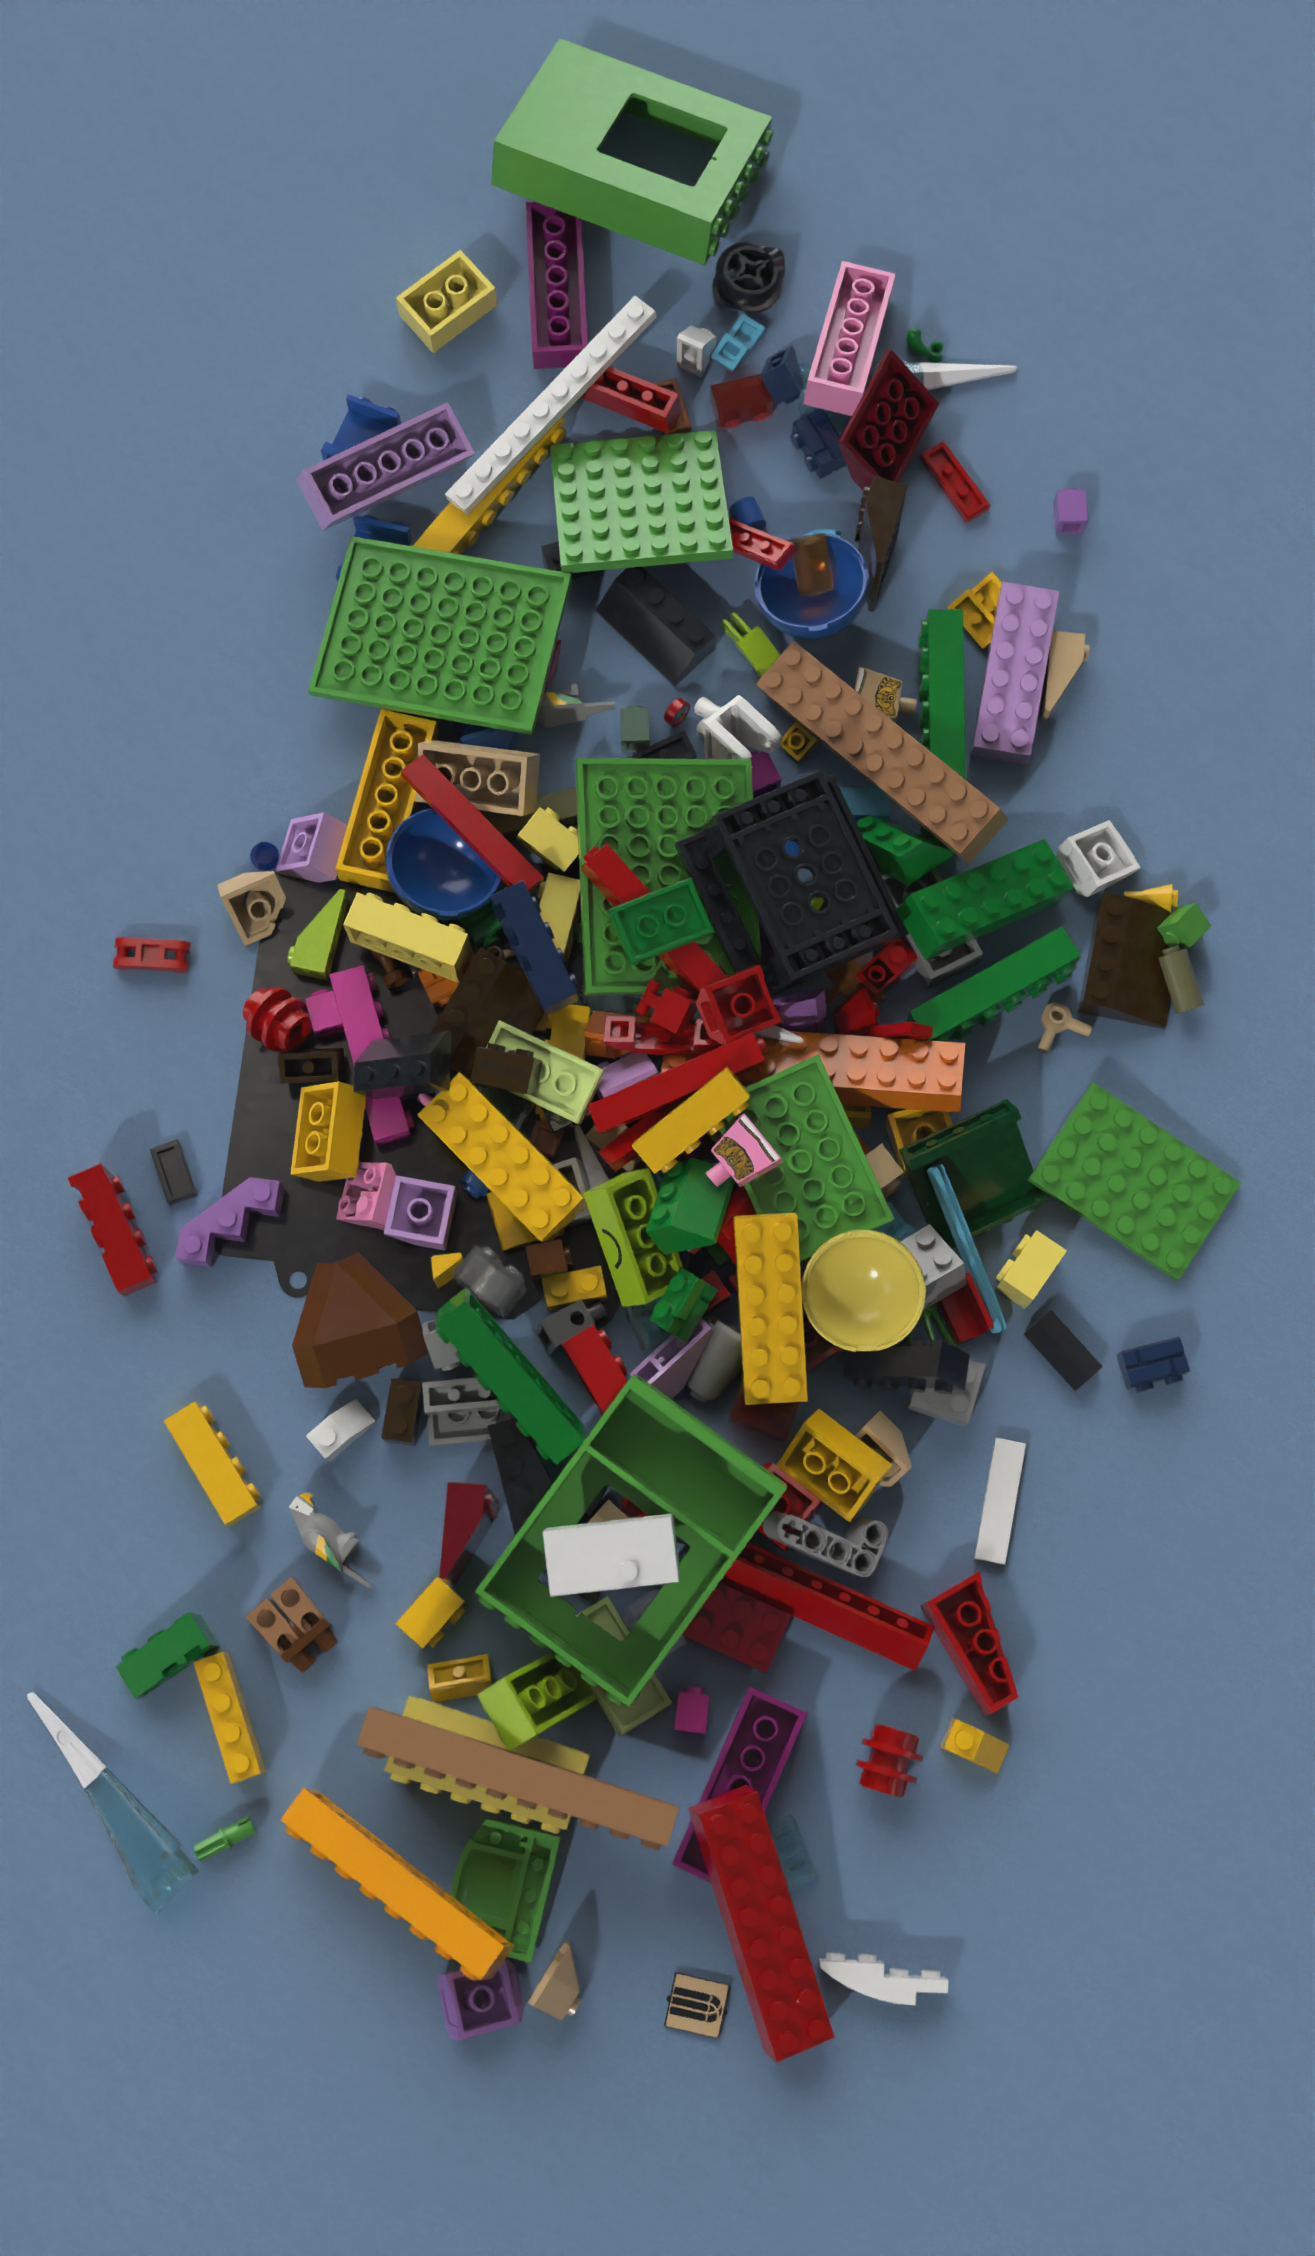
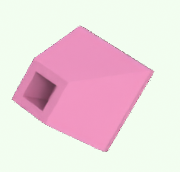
M359 1162L357 1176L346 1178L343 1194L338 1204L336 1219L384 1230L396 1178L392 1165L389 1163Z

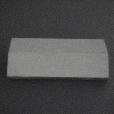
M540 1371L541 1375L545 1378L544 1371ZM476 1377L422 1382L424 1413L427 1415L430 1447L489 1442L491 1438L487 1425L515 1418L511 1412L506 1414L496 1402L498 1397L491 1389L486 1391L479 1384Z

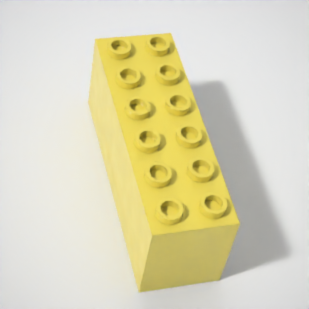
M408 1696L403 1716L508 1750L505 1743L501 1741L492 1721L416 1696ZM538 1736L512 1750L513 1752L584 1775L591 1757V1753ZM388 1757L384 1771L391 1773V1780L407 1785L408 1783L411 1784L412 1780L421 1783L420 1789L438 1794L441 1793V1790L451 1793L450 1799L464 1804L471 1803V1800L482 1803L480 1807L482 1810L498 1814L502 1809L511 1812L510 1818L515 1821L529 1824L532 1819L542 1823L541 1829L555 1834H559L561 1829L567 1830L569 1828L571 1815H568L567 1819L563 1820L548 1815L549 1808L537 1805V1809H529L516 1804L518 1800L516 1797L507 1795L504 1800L485 1794L486 1787L476 1785V1788L473 1789L465 1788L454 1784L455 1777L446 1775L445 1778L438 1779L424 1774L425 1767L416 1765L415 1769L404 1768L393 1764L394 1757Z

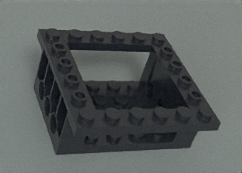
M821 770L714 815L703 831L674 844L689 878H692L707 916L734 973L754 965H760L770 996L792 988L909 934L896 912L897 908L834 775L825 778ZM789 841L795 842L800 848L799 855H789L785 850V843ZM729 854L776 954L765 966H763L715 865L714 860ZM799 869H807L812 873L813 880L811 883L806 884L799 880ZM813 896H820L824 899L826 906L823 911H817L812 907L811 898Z

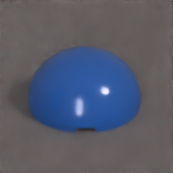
M813 533L814 536L800 538L793 536L786 539V541L793 543L797 552L780 571L760 563L755 576V595L763 615L775 628L789 636L800 639H821L840 632L858 616L868 595L869 573L865 560L858 549L841 537L827 533Z
M433 808L417 812L404 820L393 833L387 847L386 871L390 884L398 898L408 908L420 915L425 913L442 921L458 920L473 915L490 902V895L497 892L502 881L490 866Z

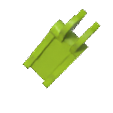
M733 612L729 616L730 620L744 636L742 637L726 619L720 625L723 631L735 641L738 650L744 654L761 678L780 657V653L759 626L751 630L741 617Z

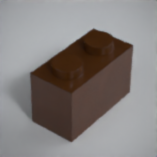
M561 1239L525 1246L534 1284L541 1283V1277L566 1273L569 1268H573L569 1246L563 1247Z

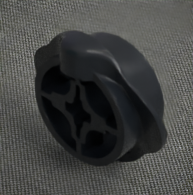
M737 243L726 248L717 261L716 273L712 284L715 304L720 308L750 313L763 312L771 308L780 296L782 280L785 274V258L782 250L777 247L752 245L749 243ZM731 269L735 272V277L732 279L728 274ZM764 277H767L769 285L766 287L763 285Z

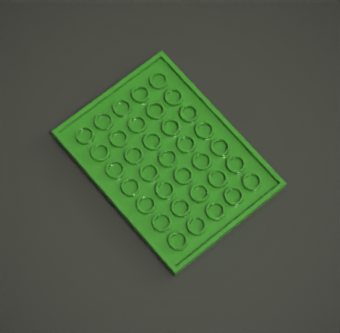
M351 536L308 692L310 696L533 735L573 579L572 574Z
M577 758L575 770L584 995L643 994L650 979L661 983L657 994H662L665 988L675 989L676 985L688 989L659 956L630 966L607 912L608 909L614 906L581 870V867L586 862L583 857L593 847L597 846L600 850L607 843L650 892L688 879V873L674 844L703 831L714 815L753 799L751 759ZM729 854L714 860L715 865L761 960L759 918ZM716 933L695 941L727 977L735 974Z

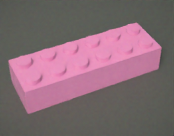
M844 261L841 262L808 377L804 405L849 416L853 415L866 390L896 274Z

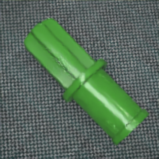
M249 1815L224 1829L222 1827L218 1828V1833L195 1844L194 1852L198 1860L204 1861L225 1849L230 1851L232 1846L257 1834Z

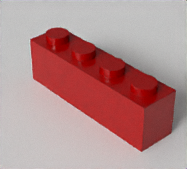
M611 366L580 397L668 434L671 433L682 413L679 394Z

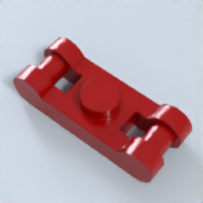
M118 937L115 938L117 956L113 958L112 967L118 970L139 969L187 973L189 963L186 962L187 953H190L191 943L182 940ZM130 950H136L135 958L128 957ZM167 951L175 952V960L167 959Z

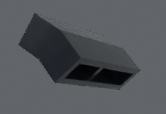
M1052 1310L1024 1334L1074 1391L1079 1389L1103 1367Z

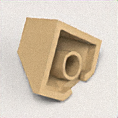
M274 871L243 873L217 885L220 897L244 946L272 935L276 925L275 921L286 900L285 893Z
M881 1410L854 1435L892 1464L880 1482V1486L892 1487L912 1467L902 1432Z
M567 1940L562 1944L528 2001L533 2007L561 2021L566 2014L572 2017L581 2002V1999L577 1997L580 1992V1985L572 1946Z

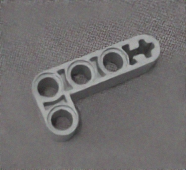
M778 1511L769 1513L763 1523V1530L769 1538L841 1571L860 1577H868L874 1572L888 1537V1529L883 1522L862 1516L855 1518L851 1522L845 1539L801 1518ZM783 1525L791 1528L789 1533L782 1529ZM870 1527V1534L867 1537V1530ZM810 1533V1539L806 1544V1536ZM834 1545L835 1549L833 1554L831 1555L830 1551L832 1546ZM859 1556V1562L855 1567L856 1558Z

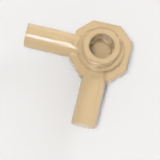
M1056 1002L1046 1005L1040 1019L1045 1031L1037 1049L1043 1053H1049L1055 1035L1067 1029L1089 1037L1093 1026L1073 1019L1069 1008Z

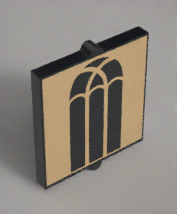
M675 1972L671 1994L666 1998L669 2004L664 2026L719 2039L723 2015L727 2014L725 2005L729 1984Z

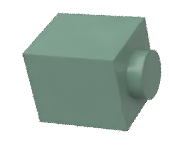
M640 705L620 708L621 751H640L650 746L649 708H643Z

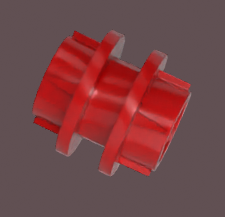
M268 987L267 989L261 988L256 990L243 1007L242 1015L243 1019L247 1021L246 1028L248 1034L256 1041H262V1044L271 1051L283 1050L287 1052V1050H295L305 1042L311 1032L312 1022L308 1018L307 1005L299 998H293L284 988L276 987L272 989Z
M880 1724L875 1725L871 1739L863 1738L861 1743L872 1747L868 1763L860 1760L856 1761L855 1766L863 1768L859 1784L898 1798L904 1797L908 1782L914 1784L917 1782L916 1777L907 1775L911 1759L919 1762L923 1760L922 1755L916 1754L919 1742L917 1735Z

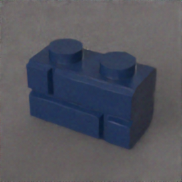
M819 408L793 422L792 434H790L791 441L797 450L802 449L805 454V464L810 472L815 471L819 478H823L833 471L846 466L838 445L840 436L823 409Z
M1179 1336L1124 1350L1117 1354V1360L1127 1390L1135 1388L1137 1393L1153 1389L1154 1382L1164 1380L1166 1385L1183 1381L1182 1375L1190 1372Z

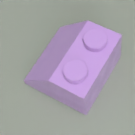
M325 812L291 819L275 872L318 883L336 880L337 872L335 867L347 824Z
M628 1051L625 1055L620 1056L618 1061L611 1064L607 1061L597 1065V1067L606 1071L596 1093L600 1100L658 1074V1071L647 1054Z
M396 1175L384 1235L417 1246L446 1251L458 1195L456 1187Z

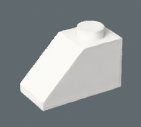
M692 325L680 332L677 337V367L702 377L712 359L711 354L716 348V336L705 328H697Z
M355 1399L329 1415L308 1433L306 1437L321 1455L331 1462L375 1424L376 1421L360 1402Z

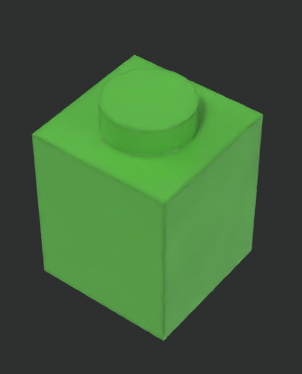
M1197 903L1177 907L1157 929L1170 948L1179 945L1180 949L1192 947L1212 925Z

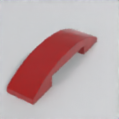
M606 1016L603 1042L604 1045L613 1048L651 1055H693L707 1053L723 1046L708 1036L704 1023L700 1018H695V1024H688L684 1033L675 1034L656 1023H637L636 1016Z

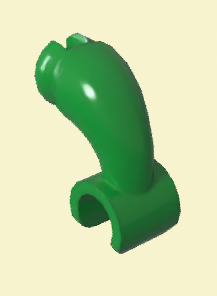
M917 328L909 329L905 339L909 350L920 357L927 358L930 363H940L942 355L935 354L934 352H941L943 344L935 341L929 347H926L921 339V331Z

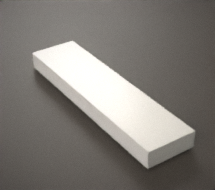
M1001 1438L994 1439L974 1559L1005 1565L1026 1443Z

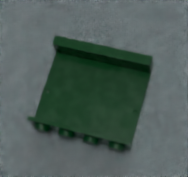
M1008 1099L899 1149L927 1226L930 1224L951 1249L957 1246L927 1173V1169L933 1165H944L972 1237L983 1235L988 1229L1001 1223H1008L1015 1216L1026 1211L1035 1210L1042 1203L1050 1200L1044 1191L1027 1181L1033 1172V1168L1017 1125V1121L1022 1118L1018 1108Z

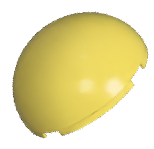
M873 1230L848 1231L826 1241L809 1260L801 1284L803 1307L815 1330L835 1346L854 1352L880 1351L900 1342L912 1331L919 1321L926 1299L923 1272L912 1252L897 1239Z

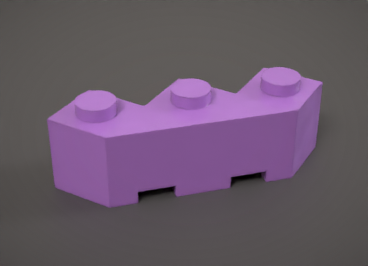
M249 1177L180 1228L175 1258L181 1264L212 1268L216 1239L246 1242L251 1213L280 1217L284 1186L280 1181Z

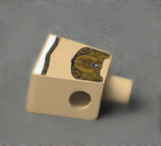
M859 667L855 691L895 723L897 714L915 715L917 699L901 697L903 684L901 680Z

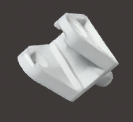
M740 695L723 707L717 706L706 697L700 698L695 704L694 712L704 718L697 725L696 731L698 732L696 733L704 738L706 759H750L752 755L745 746L772 753L782 745L779 731Z

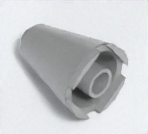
M712 1314L707 1320V1324L714 1333L692 1371L687 1384L692 1389L690 1395L704 1403L707 1399L714 1400L742 1370L740 1329L729 1322H726L724 1325L718 1321L719 1317Z

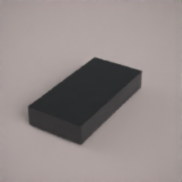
M176 1139L151 1148L150 1152L167 1203L173 1205L198 1196L180 1141Z

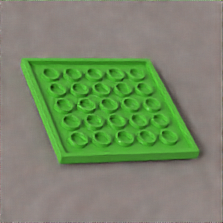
M716 430L550 445L561 572L577 573L733 559V546Z

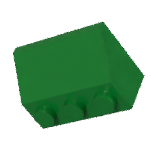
M871 815L857 822V826L878 870L908 886L953 856L950 849L900 824Z
M696 1158L680 1160L664 1174L646 1229L648 1235L664 1255L716 1244L735 1183L732 1177H729L716 1187L706 1175V1172L715 1165Z

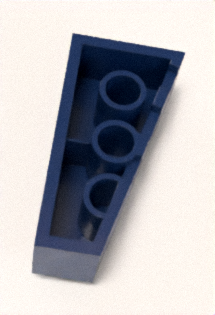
M524 880L490 895L494 913L545 1015L548 1016L577 1002V991L581 990L578 981L573 973L568 975L564 966L568 964L561 948L556 949L552 941L555 938L548 922H543L539 914L542 912L536 898L534 896L531 897Z

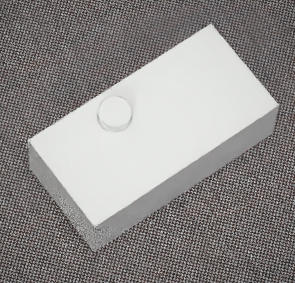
M673 1514L551 1527L543 1531L550 1596L679 1582L681 1578Z

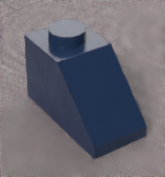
M792 345L768 357L760 375L776 405L782 402L789 404L800 397L804 385L796 353Z

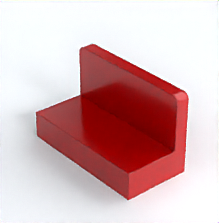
M970 1272L966 1273L967 1285L937 1302L956 1345L981 1336L994 1327Z

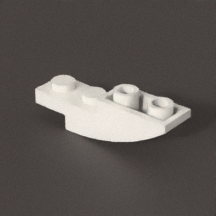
M826 1953V1958H818L819 1967L833 1979L850 1989L878 2000L916 2006V1992L948 1993V1979L940 1976V1971L921 1970V1976L908 1975L907 1969H889V1974H884V1963L877 1961V1955L858 1954V1960L845 1959V1954Z

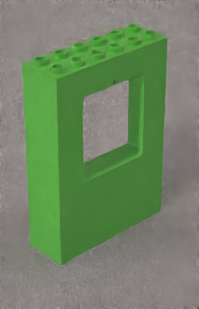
M560 38L494 139L491 185L705 266L710 256L716 255L720 245V238L727 236L730 221L736 220L740 203L746 202L750 192V185H755L758 180L760 167L765 168L768 162L770 152L766 151L773 137V130L770 129L772 117ZM623 112L717 147L712 159H710L695 186L685 185L599 152Z
M633 1374L475 1592L480 1595L478 1600L490 1610H494L496 1607L504 1613L505 1617L503 1619L509 1625L518 1630L520 1627H523L531 1633L529 1639L543 1649L547 1645L555 1651L556 1655L554 1657L564 1666L570 1668L573 1665L582 1672L580 1677L593 1687L599 1684L607 1690L606 1696L618 1706L624 1703L629 1707L787 1489V1484L638 1374ZM606 1485L616 1490L649 1516L673 1514L675 1535L690 1546L689 1551L679 1563L681 1577L679 1582L664 1584L623 1641L616 1639L583 1613L576 1617L574 1615L577 1611L575 1607L560 1596H550L549 1588L539 1581V1575L547 1566L543 1531L551 1527L576 1525Z

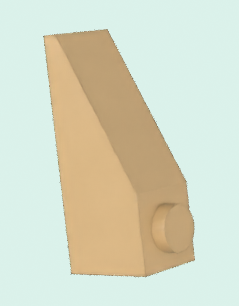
M1052 631L1044 677L1042 722H1047L1077 676L1082 663L1088 661L1089 645H1085V634Z

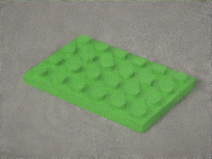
M819 1054L745 1087L750 1094V1098L747 1100L749 1106L737 1116L730 1113L723 1119L725 1125L720 1129L723 1137L739 1117L745 1114L782 1159V1164L744 1186L757 1214L792 1212L797 1214L800 1263L810 1259L821 1245L841 1233L853 1230H875L895 1221Z
M1094 1082L1089 1085L1027 1179V1181L1175 1282L1180 1280L1241 1184L1234 1177Z

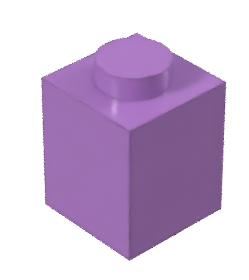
M1073 487L1057 490L1053 502L1055 534H1082L1088 521L1086 490H1077Z

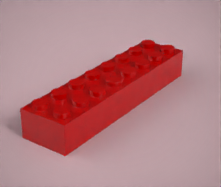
M744 1785L689 1807V1814L764 2053L778 2063L835 2038L758 1791Z

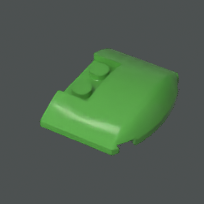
M487 1818L481 1824L482 1826L471 1836L460 1856L453 1877L451 1896L515 1945L508 1955L509 1958L531 1963L561 1836Z

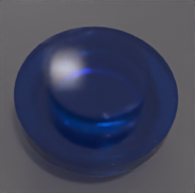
M269 842L256 844L250 853L252 864L262 871L273 869L278 864L280 857L276 846Z

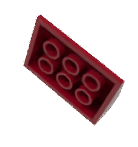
M887 349L838 441L850 476L862 491H864L865 486L871 487L874 476L899 482L940 404L892 349Z
M447 1483L439 1579L448 1584H457L490 1529L492 1518H498L499 1500H497V1497H495L486 1484Z

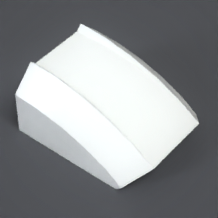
M1110 820L1067 838L1057 848V859L1075 887L1076 893L1085 897L1096 894L1141 869L1135 856Z

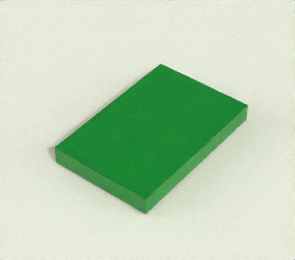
M691 877L610 908L607 911L630 966L637 965L715 933Z

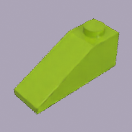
M338 890L297 937L295 946L290 947L288 963H290L294 974L328 981L349 901L346 890Z

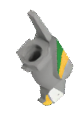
M571 684L570 689L564 692H545L543 694L537 722L541 726L548 728L587 720L588 715L615 709V702L583 703L580 699L578 684Z
M304 1492L296 1496L290 1504L289 1510L300 1531L304 1546L339 1571L346 1573L370 1589L373 1584L344 1563L360 1541L356 1538L357 1534L352 1531L344 1533L333 1519L318 1513L315 1503L311 1499L315 1496L314 1494Z

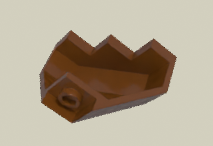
M359 1252L333 1263L316 1264L292 1344L304 1387L329 1388L336 1386L337 1380L340 1378L354 1376L355 1380L379 1374V1369L396 1363L397 1368L405 1367L429 1353L417 1310Z

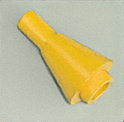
M1173 884L1144 891H1124V896L1132 897L1168 912H1171L1172 907H1178V890H1173Z

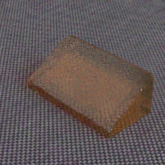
M825 533L791 539V543L797 549V552L793 555L799 594L811 597L834 590Z

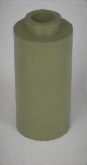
M1179 945L1162 950L1163 957L1158 958L1176 1014L1205 1005L1187 949L1180 950Z

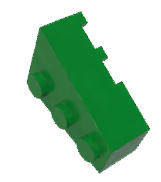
M190 1612L175 1620L174 1624L165 1631L161 1630L147 1639L148 1643L139 1650L134 1648L121 1657L123 1662L118 1664L116 1669L135 1699L143 1698L191 1666L193 1662L200 1660L220 1646L200 1614Z

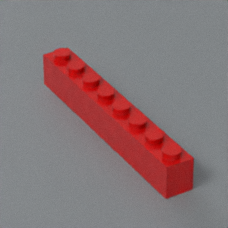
M749 1542L720 1580V1583L914 1671H916L929 1646L934 1626Z

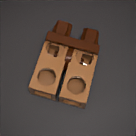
M290 1577L270 1595L273 1600L266 1598L245 1617L277 1653L281 1655L286 1663L291 1662L301 1672H305L316 1662L306 1649L315 1641L326 1653L338 1643V1640L330 1629L333 1626L312 1601L295 1577ZM279 1607H280V1608L283 1610V1612L288 1616L289 1620H288V1619L283 1615V1613L278 1609Z

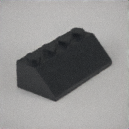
M643 567L626 568L615 578L596 608V612L674 686L680 683L715 650L716 635Z

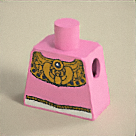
M743 1114L712 1148L711 1151L719 1163L707 1171L706 1175L716 1187L729 1177H732L741 1187L779 1166L783 1161L749 1118Z

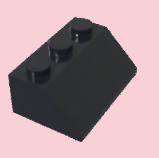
M441 1031L373 1040L355 1062L353 1092L371 1099H382L449 1091L451 1032Z

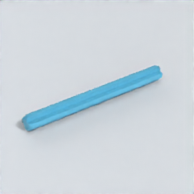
M943 1164L933 1165L927 1169V1173L961 1259L965 1264V1269L967 1272H970L994 1324L990 1332L999 1333L1007 1328L1006 1320Z

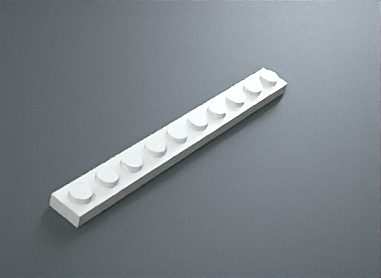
M634 296L445 493L447 500L468 515L657 317L656 311Z

